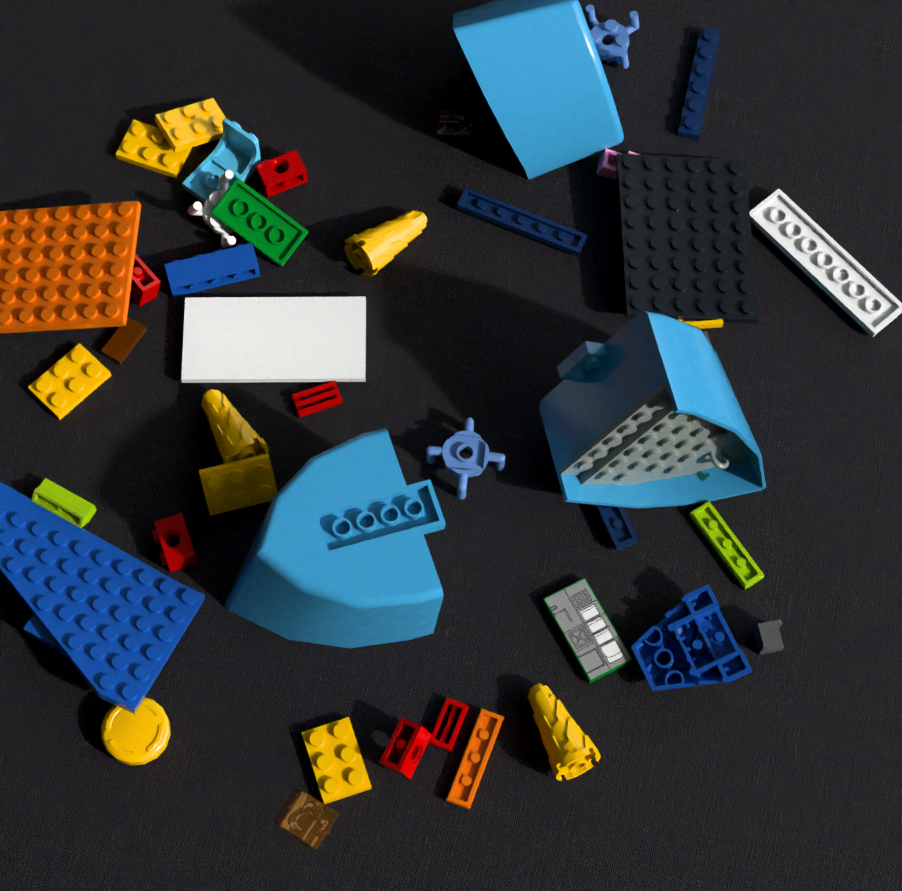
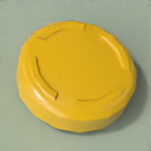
M146 697L135 714L113 705L105 714L101 725V737L108 753L117 761L131 766L147 764L158 758L167 747L171 735L170 721L164 709L153 699Z

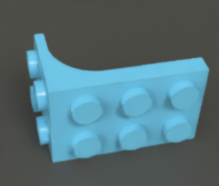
M226 118L222 121L223 133L218 145L182 183L185 190L202 202H205L213 192L219 190V178L227 170H231L234 173L233 178L228 181L229 188L236 178L245 182L256 170V165L261 163L257 137L250 132H245L235 121H230Z

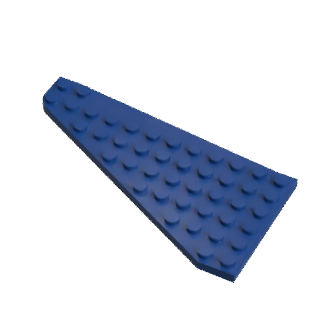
M0 482V574L96 695L135 714L204 602L205 594L179 583L82 527L79 528L32 502V499Z

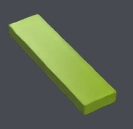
M710 501L689 513L693 522L744 590L764 578L763 572Z

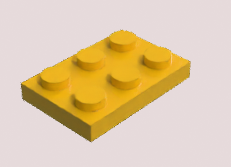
M214 98L156 114L155 122L175 153L221 139L223 133L222 121L226 117Z
M133 119L116 152V158L177 179L192 147L174 153L160 128Z
M79 343L28 386V389L52 414L61 420L111 377V373Z
M268 453L199 470L210 516L269 502L278 494Z
M349 717L302 732L324 805L372 789Z

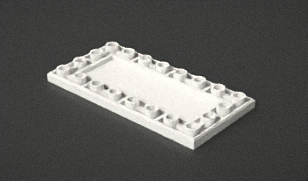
M366 296L185 298L182 383L331 382L334 380L336 382H366Z

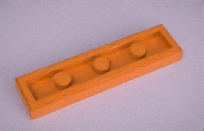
M481 708L446 802L470 810L504 716Z

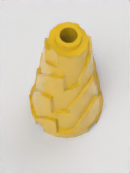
M411 210L391 221L388 220L372 229L369 228L357 235H352L345 240L349 244L344 246L349 261L356 270L359 268L364 270L361 273L362 276L366 278L374 276L381 268L393 260L395 255L407 247L409 242L422 233V230L426 228L427 217L422 211Z
M210 389L203 394L201 405L209 420L211 431L215 437L224 464L263 455L264 452L269 453L265 440L252 429L224 393L222 394L219 390Z
M536 684L531 687L528 700L556 779L562 781L561 775H564L565 779L569 780L593 767L591 760L595 758L598 763L601 755L589 736L584 734L574 719L571 718L560 699L555 697L547 685Z

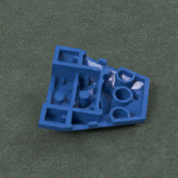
M709 584L686 594L674 609L669 610L656 626H652L631 646L652 691L728 683L753 672L742 649H739Z

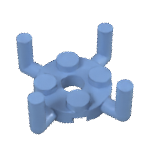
M591 4L587 5V19L592 26L590 32L600 60H607V62L617 61L623 69L628 68L627 48L629 46V34L639 29L638 12H630L631 24L624 27L613 19L599 23L595 16L594 6ZM606 39L614 40L611 45L603 44V41Z
M471 417L465 419L464 431H459L447 439L443 447L428 446L426 448L427 463L432 464L435 462V456H442L446 470L458 476L457 497L460 500L466 498L468 477L479 476L487 466L488 461L496 462L495 468L498 471H502L505 467V455L503 453L489 452L487 443H485L480 435L474 432V420ZM467 449L472 452V456L464 459L460 457V451Z

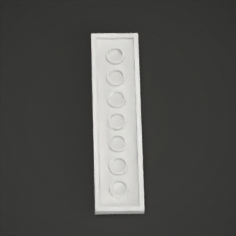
M777 189L750 211V222L872 337L902 313V303L780 189Z

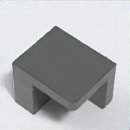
M781 620L757 624L753 634L759 655L783 651L784 646L779 631L782 626Z

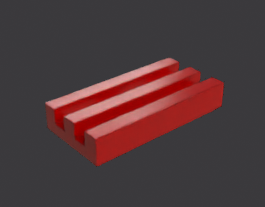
M335 380L292 394L299 418L343 403ZM332 396H335V397H336V398H333V399H330V400L321 402V403H319V404H316V405H313V406H310V407L301 409L302 406H305V405H308V404H311V403H317V402L322 401L323 399H326V398H329V397H332Z
M446 697L428 744L435 745L439 749L443 748L451 753L469 706ZM450 704L453 706L452 711L450 713V716L448 718L440 741L436 740V736L438 734V731L440 729V726ZM460 708L462 709L449 744H446L445 740L457 710Z

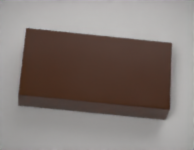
M127 316L126 326H119L102 348L101 353L121 365L147 331L146 327Z

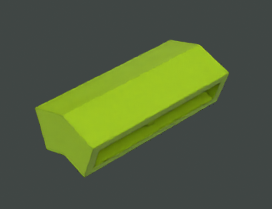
M47 478L33 492L32 502L79 528L84 527L97 511L92 503Z

